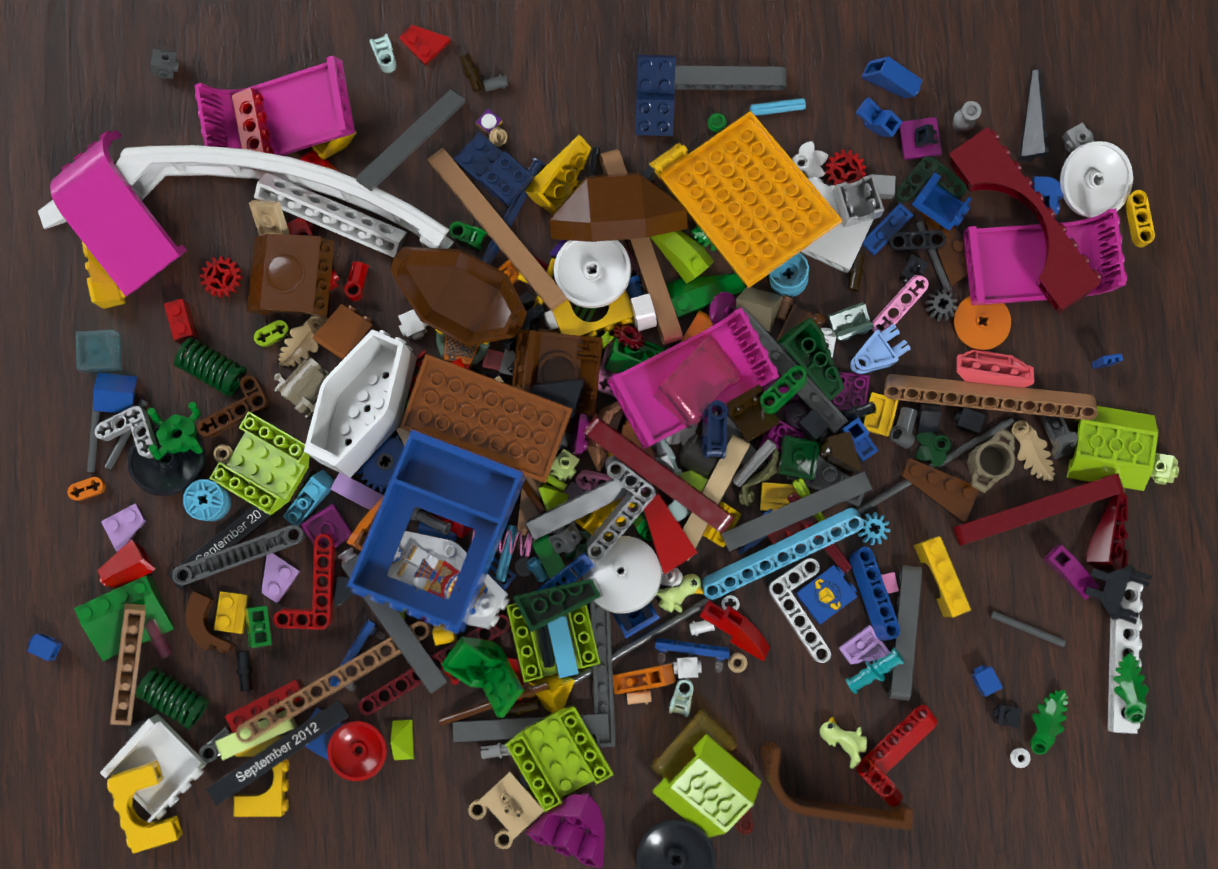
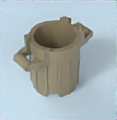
M309 356L307 360L304 359L287 379L280 373H277L274 379L279 384L274 390L276 392L279 391L286 400H289L296 406L295 409L298 412H304L306 414L305 417L309 418L314 413L320 387L330 373Z
M1001 428L993 435L990 441L976 446L969 453L967 465L969 473L972 475V487L985 493L994 483L1012 471L1015 463L1013 453L1015 449L1014 434ZM999 436L1009 440L1008 445L999 441ZM979 480H980V481H984V482H988L987 486H986L985 484L979 482Z

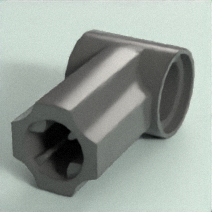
M902 407L897 425L889 433L890 440L905 449L911 447L915 440L912 430L917 415L916 410Z
M228 726L224 727L210 742L200 749L199 756L207 763L217 760L220 757V753L215 742L233 734L232 730ZM208 748H211L214 751V756L212 758L208 757L206 754Z

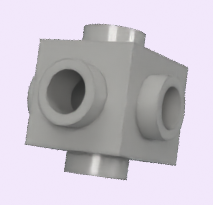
M1083 122L1068 130L1062 136L1065 148L1071 153L1085 143L1095 142L1092 132L1085 127Z

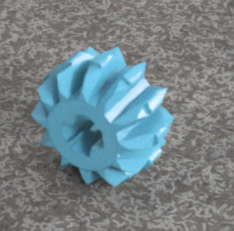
M874 512L872 518L869 513L865 514L866 520L862 518L863 532L858 533V536L865 535L864 543L870 539V545H874L875 540L878 544H881V538L885 540L888 538L884 532H890V529L884 526L888 525L889 521L882 522L884 519L883 515L877 519L878 515ZM871 524L873 526H877L878 530H875L877 532L876 534L875 532H870L869 528L872 527L870 526Z

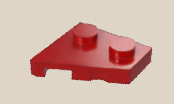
M411 25L399 37V40L425 66L451 42V39L447 36Z

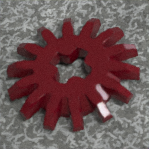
M620 324V327L616 325V329L613 330L614 336L618 338V342H624V346L628 344L631 349H639L646 343L645 340H642L645 336L640 334L641 331L635 329L636 327L629 326V324H626V326Z

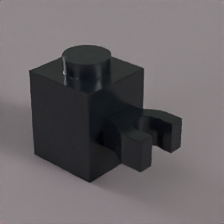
M911 255L899 279L902 280L903 284H906L914 275L923 276L929 263Z

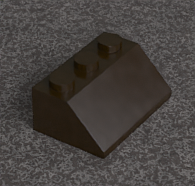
M851 431L828 437L820 443V455L828 463L849 475L861 470Z

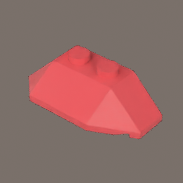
M975 349L957 355L956 372L965 382L1023 388L1034 384V367L1027 366L1023 361L1012 355Z

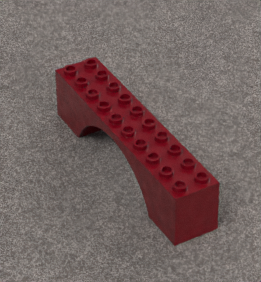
M987 127L950 152L948 163L969 192L987 190L1004 193L1023 203L1035 215L1043 230L1046 242L1045 264L1036 285L1057 314H1060L1096 290L1101 284L1100 279L1102 278L1096 269L1092 270L1088 265L1090 261L1084 253L1081 255L1077 250L1078 244L1073 238L1069 239L1066 235L1067 230L1065 226L1055 220L1054 217L1056 215L1054 211L1044 205V198L1039 191L1035 192L1031 187L1033 183L1028 176L1024 177L1020 172L1022 168L1016 160L1012 161L1009 157L1010 151L1005 145L1001 146L998 142L999 136L994 130L990 131Z

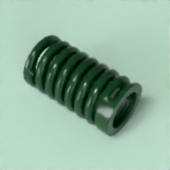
M189 337L185 340L174 359L175 367L182 371L184 370L185 373L196 377L199 381L209 384L210 387L215 388L227 397L232 396L238 390L240 380L246 375L247 371L245 366L239 365L238 362H234L232 359H228L225 355L221 356L220 352H215L213 348H209L206 344L203 345L201 341L194 337ZM240 373L239 378L237 379L236 382H234V380L236 379L237 375Z
M156 666L145 675L135 692L137 698L146 701L148 705H152L159 712L165 713L172 720H178V723L188 730L195 726L209 704V699L202 695L198 696V693L196 691L192 692L190 687L185 689V684L181 683L179 685L177 679L173 680L172 676L166 677V673Z

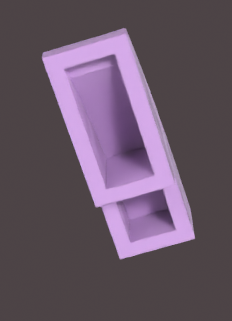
M342 473L338 474L330 489L369 510L384 496Z

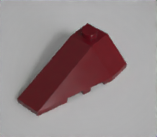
M1124 492L1112 496L1089 543L1086 559L1096 569L1115 572L1127 567L1128 550H1125V539H1128V532H1126L1125 522L1128 520V496Z

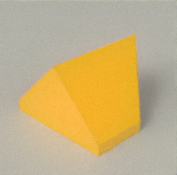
M559 673L528 681L533 686L548 682L549 689L536 693L543 707L551 713L564 709L575 682L574 679L568 676L559 678Z

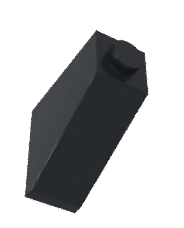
M580 377L539 382L530 387V393L572 408L573 411L570 418H573L576 415L586 378Z

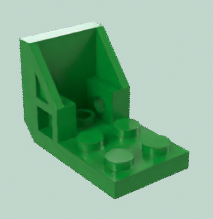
M461 637L442 663L445 671L470 687L483 688L497 717H504L524 691L502 648L493 641Z

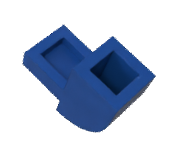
M865 98L856 112L865 122L863 124L865 127L884 137H893L902 124V121L891 110H882L871 98Z
M1034 177L1031 180L1033 183L1031 187L1035 192L1039 191L1045 200V206L1047 208L1050 207L1055 215H1057L1060 211V202L1057 201H1060L1064 196L1060 183L1051 177Z
M859 417L841 429V433L851 431L857 455L862 462L879 451L869 438V431Z

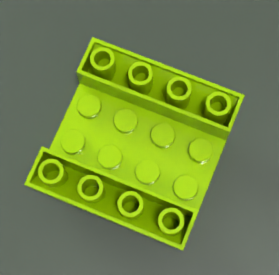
M1097 406V416L1094 419H1075V422H1079L1078 440L1075 445L1074 458L1069 459L1067 478L1092 482L1119 473L1124 488L1144 491L1154 466L1158 438L1155 416Z
M248 411L239 426V429L245 431L227 464L219 462L209 479L267 514L272 515L290 501L309 468L310 455L304 452V443Z
M516 603L506 605L524 682L558 674L551 637L550 643L554 666L545 668L538 631L530 632ZM587 605L565 615L578 669L600 664Z
M575 706L557 710L524 728L506 743V747L544 812L562 803V797L592 781L598 784L614 775Z
M706 734L693 748L696 756L672 781L665 777L652 792L685 820L698 825L709 837L727 833L753 806L761 780Z

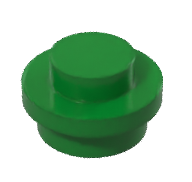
M719 113L712 114L708 119L709 129L713 132H721L726 127V118Z

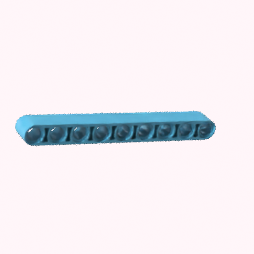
M846 509L707 575L702 580L704 594L709 599L723 596L858 532L863 527V520L856 509ZM856 518L854 522H849L851 519ZM838 527V529L831 531L832 528ZM821 535L818 539H813L815 536ZM785 552L784 555L778 556L779 553ZM762 561H767L765 564H760ZM709 586H715L712 589H708Z

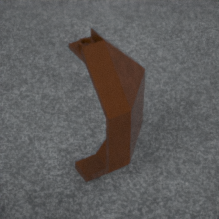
M640 172L586 176L550 216L551 239L599 242L638 239L688 229L687 209Z
M403 247L394 256L390 272L421 322L466 346L512 338L521 329L527 312L506 273L461 249Z

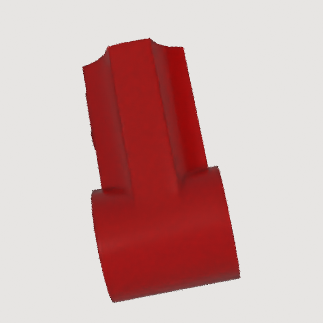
M352 261L348 281L344 287V291L351 301L362 299L369 265L358 261ZM352 288H359L356 294H349Z

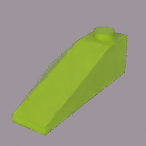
M682 231L651 237L686 284L698 277L714 262L703 246Z

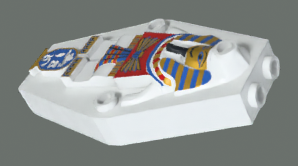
M405 531L388 576L416 587V592L418 589H422L439 597L449 599L467 553L453 541ZM488 574L467 625L490 629L491 626L495 627L499 620L497 615L500 609L504 610L509 602V599H507L508 594Z

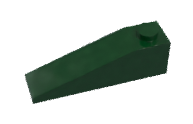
M808 318L793 327L777 341L789 357L798 366H802L806 370V375L830 401L845 389L837 367H835L830 349H828L825 342V336L812 318Z

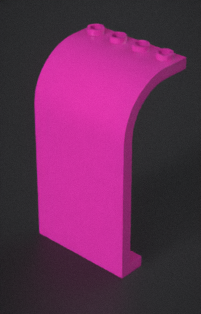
M335 56L326 57V63L243 89L223 90L203 83L196 84L195 98L198 103V116L201 121V134L204 139V146L242 149L232 95L249 88L258 91L264 98L263 107L267 114L266 122L271 134L270 143L275 155L283 156L354 134L355 130L343 61Z
M108 130L100 136L98 142L95 141L87 146L88 150L85 153L81 152L75 156L73 163H68L61 168L62 172L51 181L50 191L59 212L123 294L128 296L187 250L183 245L179 247L175 245L115 167L109 154V146L112 145L111 141L121 138L122 135L118 130L113 132Z
M1108 209L1092 218L1062 223L1067 230L1066 235L1069 239L1073 238L1078 244L1077 250L1081 255L1084 253L1090 261L1088 265L1092 270L1096 269L1102 278L1100 279L1101 284L1087 296L1107 293L1126 285L1127 274L1124 271L1123 264L1125 256L1121 248L1122 235L1119 232L1120 217L1117 214V209ZM1040 224L979 229L976 226H972L963 231L971 306L1047 300L1036 285L1043 271L1046 259V242Z
M739 308L712 327L620 374L612 376L607 382L643 449H646L703 419L702 405L705 402L711 403L715 400H720L726 404L759 384L763 387L779 376L776 366L771 363L768 357L767 349L759 341L757 331L752 328L749 316L742 308ZM712 407V412H716L717 410Z

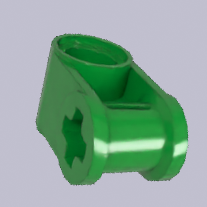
M459 221L453 222L449 227L450 236L454 241L472 249L481 250L480 245L483 237L487 235L486 231ZM456 228L463 229V233L459 236L454 235L453 231Z

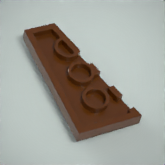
M923 213L921 216L927 231L939 230L946 236L945 246L935 251L952 286L968 275L964 238L955 226L949 231ZM934 236L932 241L935 245H939L943 239L940 236Z
M908 458L901 476L928 495L933 501L944 507L949 513L956 516L961 522L966 523L979 490L972 487V484Z

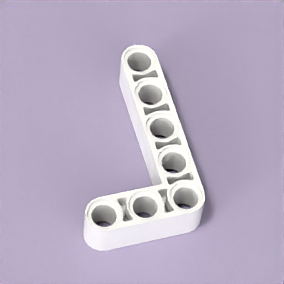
M809 558L773 580L768 586V592L811 657L816 662L825 663L831 657L830 649L791 592V590L819 571L818 562L815 559ZM807 562L814 564V571L811 573L805 570ZM792 572L798 575V581L794 584L789 581V575ZM775 583H779L782 586L780 594H775L772 590ZM787 599L793 602V608L789 611L783 606L784 601ZM797 616H802L804 619V623L800 627L794 623V619ZM808 632H812L815 636L812 643H808L805 640ZM820 648L826 652L823 659H818L816 656V652Z

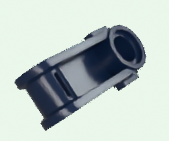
M715 400L711 403L705 402L702 405L703 457L709 458V456L724 459L727 453V407L720 400ZM712 407L717 410V416L713 414Z

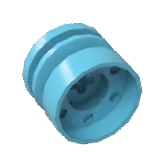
M798 253L769 273L770 286L775 293L793 297L804 291L809 277L807 259L801 253ZM789 273L790 276H791V279H787L786 274Z
M198 480L186 489L183 495V505L186 512L193 518L203 521H217L229 512L231 496L226 488L214 481ZM203 497H206L208 500L207 504L202 500Z

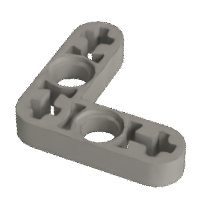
M133 406L96 426L95 436L103 441H109L131 430L138 453L143 457L153 458L149 450L145 452L148 449L147 445L153 444L158 449L148 414L145 409L139 406ZM124 419L123 427L118 428L119 420ZM145 427L146 433L144 436L140 437L139 431L141 428Z

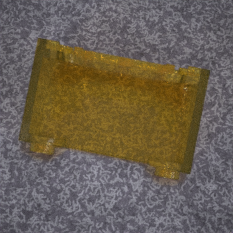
M701 706L695 713L694 720L691 719L688 725L665 751L660 754L661 757L654 759L650 764V768L662 779L667 777L672 781L696 756L693 748L706 734L729 753L737 746L735 743L737 738Z

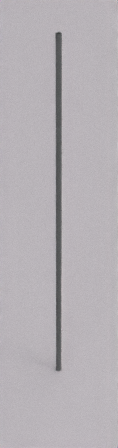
M1009 417L948 453L945 462L941 466L934 467L932 464L928 466L934 469L942 467L989 439L1001 428L1006 429L1014 424V420L1012 417ZM905 479L857 507L856 510L861 515L910 486L911 483ZM785 552L778 554V556L784 555ZM723 596L716 599L704 598L613 652L612 662L703 609L708 600L713 603ZM593 666L571 677L575 680L573 685L592 675Z

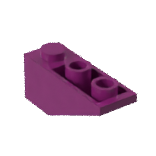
M1063 545L1055 546L1043 558L1084 600L1090 597L1085 595L1087 587L1095 590L1099 587L1079 561Z

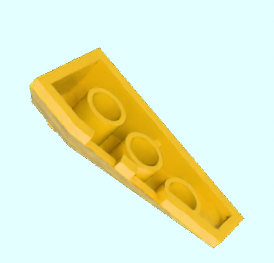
M578 135L535 176L525 190L527 195L537 205L551 214L572 193L574 186L577 187L579 182L577 180L579 172L584 168L591 147L582 136Z
M82 241L84 255L88 258L85 268L90 275L87 278V284L92 303L103 309L125 304V297L127 296L123 294Z

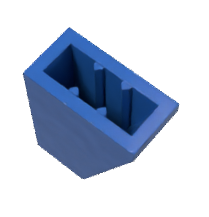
M889 56L869 61L861 77L904 99L915 97L919 93L920 85L923 81Z

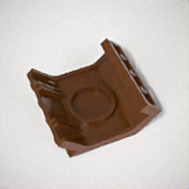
M265 234L255 237L247 312L268 315V311L298 312L326 317L334 241L323 239L321 236Z
M520 329L517 332L512 386L530 392V387L539 382L580 377L586 378L576 413L595 416L603 338Z

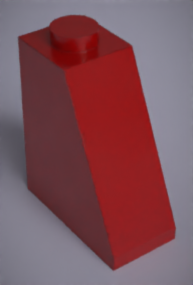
M131 539L97 571L101 577L99 581L105 587L110 586L115 590L153 572L155 567L146 550Z

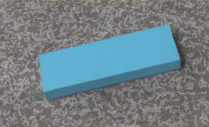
M564 616L548 624L559 678L579 674L567 618Z

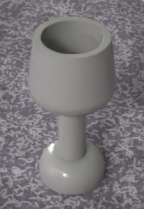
M974 101L966 102L962 109L955 113L953 128L959 133L971 130L976 124V119L981 114L980 105Z

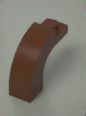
M193 591L187 603L185 615L187 629L191 637L205 650H212L213 646H215L214 649L221 653L233 651L236 644L216 635L209 626L208 614L215 599L199 591Z

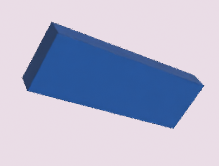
M899 203L865 237L862 246L875 256L890 240L891 236L897 233L914 215Z

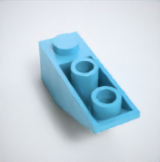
M324 470L313 475L283 517L292 525L301 526L300 524L312 514L330 493L335 480Z

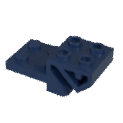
M638 54L635 135L673 136L675 55Z
M480 132L454 158V161L479 182L493 197H497L500 202L507 206L534 179L533 175L507 152L500 151Z

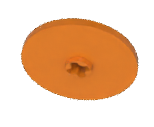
M969 296L959 304L958 309L955 311L953 324L958 338L966 346L976 350H989L997 347L1007 338L1011 328V316L1004 303L971 306V298ZM979 317L981 319H986L985 326L983 324H978V322L980 321Z

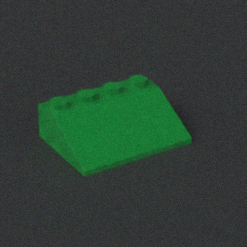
M153 576L141 577L74 608L82 628L102 661L119 655L125 603L145 605L146 611L141 644L175 629Z

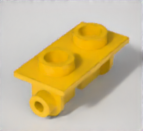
M679 142L649 165L655 169V173L659 177L662 172L687 156L688 153L686 151L688 150L685 145H681Z

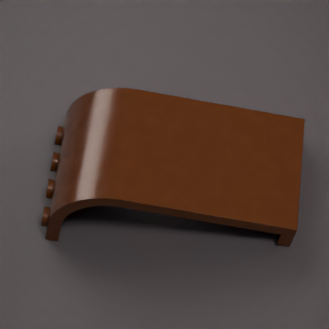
M765 741V746H761L760 757L763 759L765 781L780 802L791 811L806 816L912 831L914 809L903 802L898 806L891 807V811L798 798L783 792L778 779L781 749L774 742Z

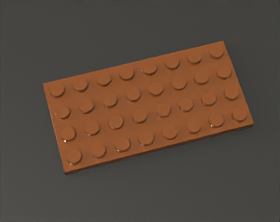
M425 354L400 428L409 432L414 430L523 472L525 476L546 483L573 409Z

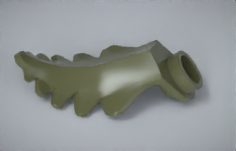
M777 448L773 450L770 461L765 468L749 477L743 483L742 490L739 492L741 505L750 507L752 502H754L755 496L751 490L752 485L765 482L770 479V476L777 473V470H775L779 464Z

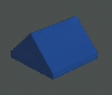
M97 373L93 389V411L121 413L133 407L137 377Z
M650 602L643 608L631 613L611 612L626 638L660 619Z

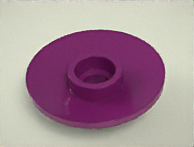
M720 292L713 298L709 308V316L713 325L736 311V298L733 294Z

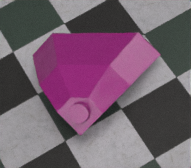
M573 794L562 799V803L547 810L526 831L530 838L542 846L556 847L555 852L568 858L571 854L581 864L586 866L603 867L605 825L599 806L593 801V797L588 794Z

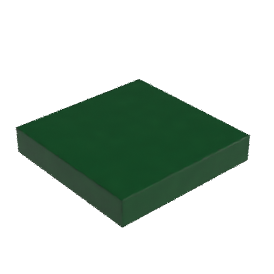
M784 435L782 437L777 474L815 481L820 443Z

